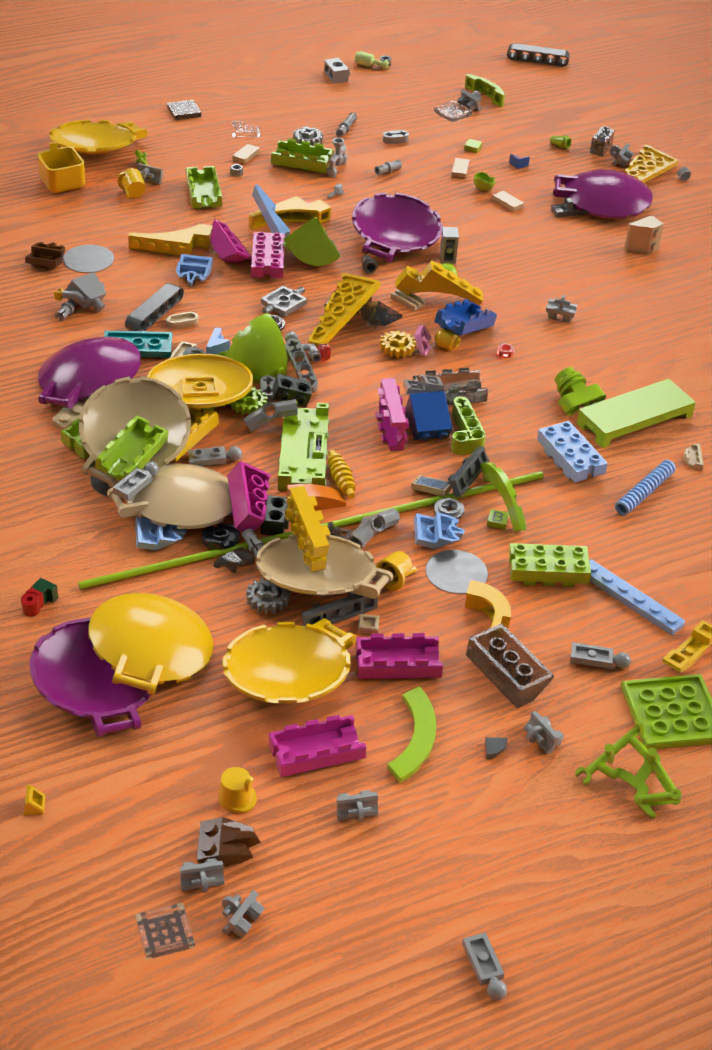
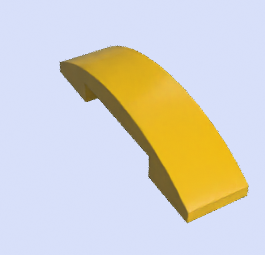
M702 620L692 630L691 636L676 650L672 649L663 658L662 662L679 672L690 668L712 644V625Z

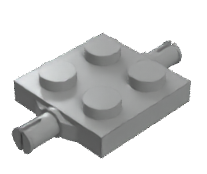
M281 286L261 298V304L266 306L262 309V312L266 314L275 311L286 317L307 304V298L300 295L305 292L304 287L301 286L296 290Z

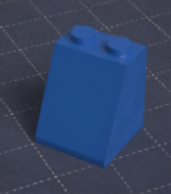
M445 391L410 394L405 411L414 440L426 441L431 438L445 439L449 437L452 431V424Z

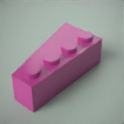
M242 461L227 475L235 529L240 532H244L247 529L255 531L265 520V502L268 499L266 492L269 489L268 480L271 474Z

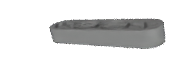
M295 338L287 340L286 352L298 379L309 380L311 385H313L311 386L312 393L316 392L318 381L301 342ZM297 357L303 358L301 362H297L294 359ZM308 370L309 373L301 374L300 371Z

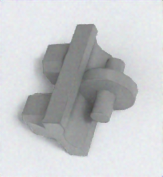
M463 89L461 97L457 99L458 104L461 107L466 104V109L469 112L481 110L479 106L481 101L480 92L469 93Z
M626 143L622 149L618 145H613L610 148V155L616 158L612 163L613 166L619 164L625 167L634 153L628 149L629 144Z
M141 163L137 164V170L141 172L144 181L161 184L164 173L163 169Z
M562 295L561 299H549L545 312H548V318L556 319L557 314L563 315L565 322H571L575 316L577 305L571 304V301H566V296Z
M537 711L532 712L529 722L524 726L527 732L526 739L530 743L536 741L546 754H551L555 746L561 744L564 735L560 731L552 729L551 721L546 716L541 717Z
M365 790L357 795L342 793L336 797L338 820L357 818L358 822H362L364 817L379 815L377 792L371 793L370 790Z
M216 858L207 859L202 864H195L192 861L184 862L182 867H179L182 891L201 888L202 893L208 891L207 887L225 885L223 861H217Z
M253 890L242 905L239 903L241 897L238 894L234 897L226 896L222 900V906L224 907L222 914L225 917L233 914V917L222 930L226 935L232 931L243 938L252 926L242 917L243 914H247L256 921L265 908L256 900V897L259 895Z

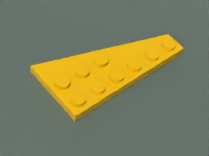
M645 144L643 150H640L639 155H636L624 173L632 175L645 183L677 166L679 160Z
M343 273L341 276L342 281L338 282L336 292L332 293L324 309V315L319 318V325L314 328L308 339L309 344H315L317 348L323 349L372 295L376 293L381 287L380 281Z

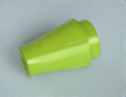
M552 135L550 143L565 150L570 148L572 140L567 135Z

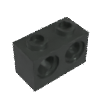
M277 374L272 387L273 400L281 402L296 399L297 406L307 408L312 396L311 382Z
M268 495V499L265 502V520L261 524L260 534L273 536L284 533V530L288 529L289 520L287 521L285 517L287 497Z

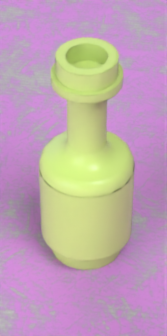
M361 51L356 52L354 62L358 65L369 68L372 65L383 67V69H388L389 67L387 60L384 62L374 59L373 54Z

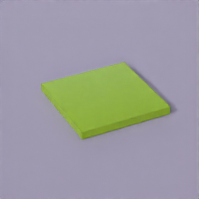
M701 674L621 681L620 686L634 723L639 720L644 726V735L640 739L647 749L652 747L664 749L712 744V698Z

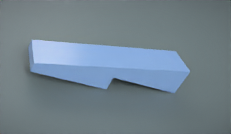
M258 184L255 185L252 196L271 232L285 234V237H287L291 230L275 213L276 205Z

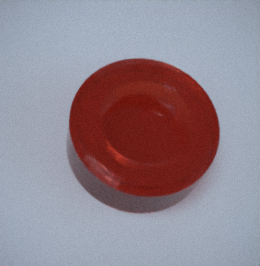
M327 343L320 344L318 349L321 352V361L329 360L331 357L329 345Z
M506 343L500 344L497 348V354L502 358H510L514 354V347Z

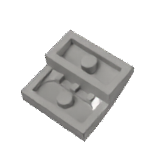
M422 375L421 381L404 379L403 382L407 395L437 392L444 387L440 377Z

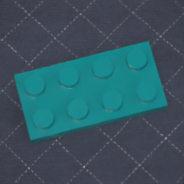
M104 332V337L122 338L133 343L138 348L141 357L166 358L171 356L172 332Z

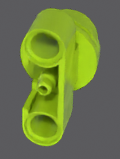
M572 367L563 369L554 379L557 384V391L561 396L558 404L567 416L577 413V410L580 408L579 405L583 404L586 407L588 403L592 405L604 401L607 397L597 383L586 387V378Z

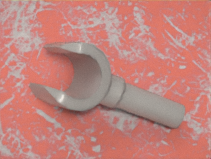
M339 183L336 184L334 192L327 195V198L330 199L337 194L343 195V186Z

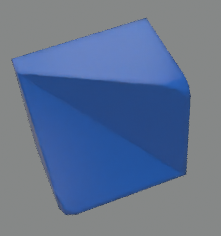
M510 154L509 163L517 169L529 166L530 157H519Z

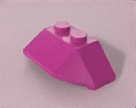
M214 219L211 244L220 255L219 258L224 262L229 261L232 263L251 261V255L237 236L229 229V226Z

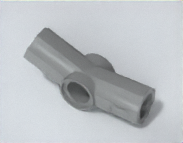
M296 399L266 403L263 407L243 419L250 431L253 432L275 418L298 415ZM270 406L274 407L275 413L272 416H267L266 409Z
M390 508L377 514L363 517L361 524L350 535V541L359 544L363 548L377 532L398 524L400 519L399 512L395 508Z

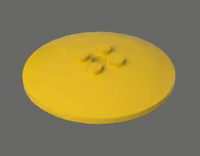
M188 354L173 357L154 366L147 375L148 378L162 381L175 389L181 395L188 408H211L230 404L244 397L253 385V375L247 366L229 357L214 354Z

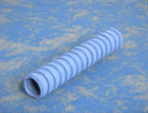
M663 460L615 503L616 511L622 516L628 515L675 472L676 467L674 463L670 460Z

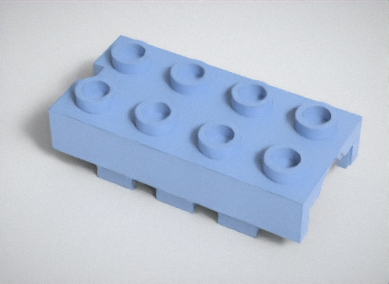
M570 421L538 430L537 440L545 448L544 452L549 458L553 457V462L558 468L561 467L563 469V474L568 479L571 478L574 482L587 479L588 474L595 477L606 473L607 462Z

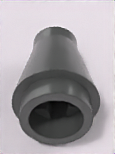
M366 254L362 257V268L366 273H374L378 263Z

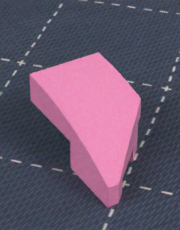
M421 325L415 333V339L419 352L423 357L427 355L431 348L429 344L431 336L425 325Z

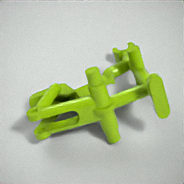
M637 720L634 723L635 727L615 744H606L605 752L587 768H578L575 771V776L578 777L580 774H586L587 777L583 780V784L588 785L592 780L591 775L599 770L612 779L620 778L626 781L638 791L634 796L635 804L650 819H654L657 816L650 806L671 803L678 805L681 802V791L676 789L662 767L656 749L653 747L647 749L636 738L637 736L641 737L644 735V726ZM628 743L644 758V763L635 776L622 768L614 770L605 764L606 762L613 763L615 760L614 755ZM651 773L656 775L666 792L648 794L649 787L645 782Z

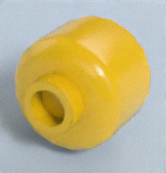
M442 328L435 335V342L438 348L452 351L455 347L458 348L461 339L459 335L454 334L450 329Z

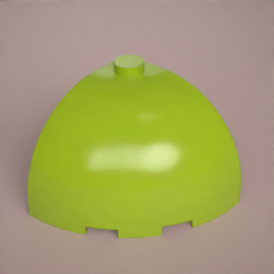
M313 217L283 239L285 241L283 243L288 251L291 250L299 260L309 265L323 266L341 257V254L336 249L337 247L328 238L326 230L317 217Z
M268 313L256 317L249 322V326L243 331L239 330L231 340L233 343L229 350H226L224 356L247 366L253 375V383H260L261 378L267 375L273 376L275 379L277 374L287 376V352L278 325Z

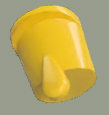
M127 169L118 175L117 184L121 189L125 190L127 199L130 197L138 198L145 193L146 186L139 170Z
M401 551L393 552L376 564V568L390 571L393 574V580L384 586L391 591L401 589L405 583V577L417 571L415 566L412 568L409 556Z
M228 768L223 772L220 780L218 801L224 809L236 814L251 811L257 803V794L252 788L254 778L244 768Z

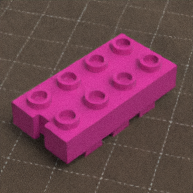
M258 232L253 234L251 277L264 278V274H268L270 278H283V239L285 234L278 232Z
M395 378L381 379L380 388H377L380 412L376 411L375 413L377 420L382 419V423H378L379 431H385V434H381L382 442H388L390 451L404 450V443H407V433L405 430L408 429L409 422L408 418H405V407H402V396H399L400 388L399 385H396Z
M383 633L371 634V637H356L355 651L358 679L442 678L443 663L439 661V636L425 637V633H413L412 637H404V633H392V637H384Z
M339 715L327 717L326 721L319 722L318 719L311 720L299 727L297 724L284 726V730L271 732L268 737V744L273 757L276 756V766L280 777L366 758L367 747L364 742L360 743L357 738L353 715L340 717Z

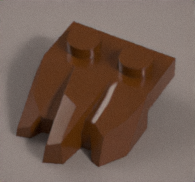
M44 242L35 243L31 246V253L25 257V263H29L31 266L42 265L48 269H55L62 263L65 247L64 245L57 246V243L54 242L44 244Z
M225 817L201 821L197 861L199 864H202L207 859L216 858L217 861H223L225 866L240 864L253 858L251 851L248 849L261 843L260 839L253 832V827Z

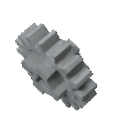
M307 126L301 127V129L297 128V131L294 130L293 139H296V143L299 144L302 141L310 142V146H315V143L320 144L323 142V134L319 129Z
M260 578V582L254 580L253 585H248V590H246L247 604H251V609L257 608V613L264 611L267 615L269 611H272L273 614H276L277 609L283 611V606H288L290 593L289 590L269 580Z

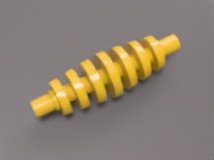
M330 450L328 452V464L332 479L341 492L347 495L349 499L355 497L354 491L356 489L352 471L340 454L336 453L335 450Z

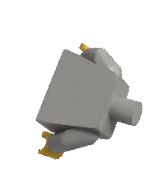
M94 272L71 280L65 290L59 288L57 291H54L55 300L72 299L84 309L93 306L97 312L105 308L102 302L106 295L104 283L99 281Z

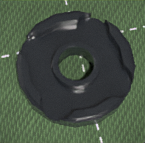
M222 523L214 528L209 526L202 532L203 544L211 549H228L237 545L241 540L240 531L231 524Z

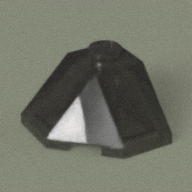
M367 301L360 308L362 319L374 328L386 326L401 319L403 316L380 301Z

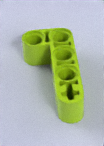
M465 397L454 398L452 417L459 431L453 433L451 451L456 455L472 454L477 447L484 446L486 434L469 400Z

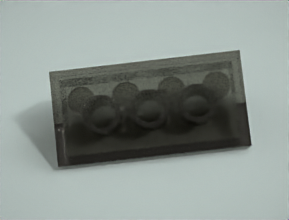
M502 623L469 638L466 656L517 708L534 701L554 678V675Z

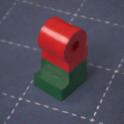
M43 578L37 580L21 597L23 614L29 617L36 616L48 601L54 603L59 598L57 585Z

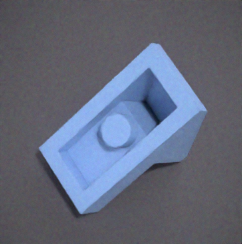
M215 327L206 346V354H217L229 350L230 340L224 339L222 328Z

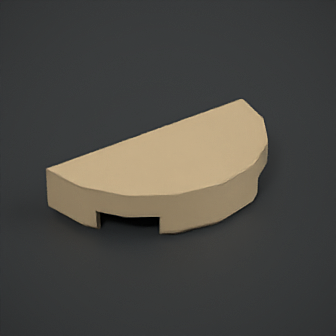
M692 444L691 447L685 449L683 460L689 467L699 471H703L704 467L701 445Z

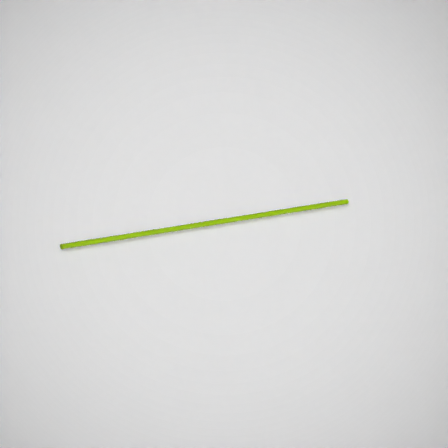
M540 471L509 480L512 485L542 479L544 475ZM490 483L469 488L461 497H455L452 492L448 493L445 497L436 496L390 508H395L397 512L401 513L434 505L437 501L444 498L459 499L497 489ZM390 508L323 523L321 526L327 525L328 529L331 530L360 523L363 517L371 516ZM292 531L260 538L258 540H261L265 545L269 541L274 540L276 538H280L281 540L288 539L289 535L292 534ZM243 542L228 549H214L80 581L78 585L80 590L248 550L249 546L247 542Z

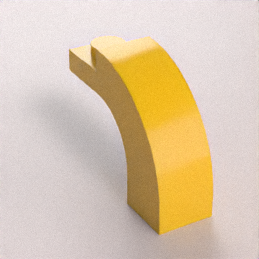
M470 580L465 608L478 610L489 616L492 621L489 642L497 644L498 636H503V632L509 629L511 617L510 604L506 597L496 588L482 582Z

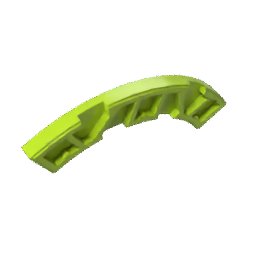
M492 462L480 463L483 481L493 484L505 502L513 532L527 530L522 508L517 506V494L507 475Z
M420 686L402 694V700L407 705L414 719V733L409 745L402 754L387 764V769L399 783L410 778L420 769V766L428 759L435 742V712L428 696Z

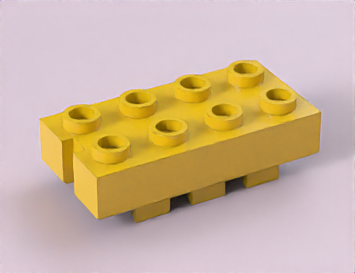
M188 408L191 418L190 435L185 447L174 461L179 460L219 424L217 412L204 409V412H201L200 408Z
M304 486L290 488L289 496L286 498L287 509H285V517L287 521L290 520L292 534L297 537L298 549L302 550L304 563L309 566L311 572L324 570L329 550V542L326 536H330V531L327 525L321 526L320 524L324 517L321 510H314L313 506L316 507L318 505L315 496L309 497Z

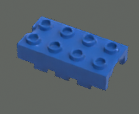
M465 299L462 303L457 301L454 303V306L452 303L446 304L444 309L437 310L434 322L439 324L441 328L450 329L454 334L462 336L463 334L494 326L497 314L488 309L482 311L480 310L481 306Z

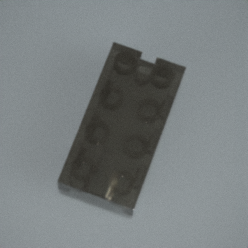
M459 368V372H453L452 369H445L440 374H436V370L425 371V375L440 377L444 385L440 391H445L447 405H452L456 397H465L470 403L487 402L488 390L481 387L479 370L469 371V368ZM414 375L412 380L421 381L422 375Z

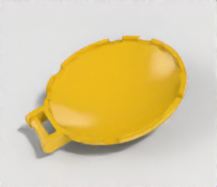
M78 120L58 125L57 129H51L49 139L51 142H58L59 147L69 146L73 147L80 154L97 155L120 150L133 143L136 139L146 138L148 131L137 127L131 121L118 122L116 125L111 124L109 120H99V122Z
M149 593L119 595L102 603L90 619L88 635L94 645L93 650L101 660L105 659L112 665L111 668L115 670L112 683L117 685L122 683L148 691V694L154 695L157 685L164 684V681L175 680L178 683L190 679L198 671L201 672L207 666L212 656L213 639L205 622L187 606L164 596Z
M325 618L313 625L307 624L306 627L297 626L295 622H277V626L267 628L266 625H261L242 633L227 647V653L223 656L224 674L235 689L260 701L291 704L314 700L332 692L346 679L350 670L351 659L347 649L355 644L357 636L337 628Z

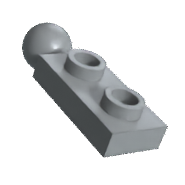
M225 446L188 451L190 464L198 466L226 464V458L238 461L242 457L241 449L236 446L231 447L228 451H225Z
M148 462L144 465L143 470L136 468L113 486V493L126 500L131 499L153 481L152 477L157 475L159 471L158 465L154 462Z
M572 642L570 663L611 669L612 663H615L618 668L625 669L630 665L631 658L625 652L613 655V648Z
M486 932L463 938L462 945L480 986L489 983L487 987L489 997L496 1001L504 999L507 995V986L501 981L504 979V971Z

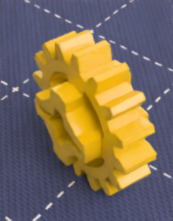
M399 330L397 332L390 331V334L385 333V336H381L380 347L385 355L390 354V357L395 355L396 358L401 356L405 358L406 354L411 356V352H415L416 341L415 337H411V334L407 335L405 331L403 333H400Z

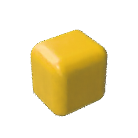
M58 142L49 143V150L41 151L37 154L39 176L50 192L56 194L80 189L85 185L84 160L73 147L58 148Z

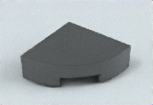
M485 737L486 759L496 758L498 754L506 749L507 738Z

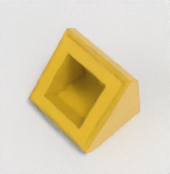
M30 784L27 785L23 815L44 814L45 794Z

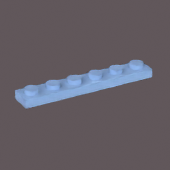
M589 560L591 583L671 636L684 627V619L594 560Z

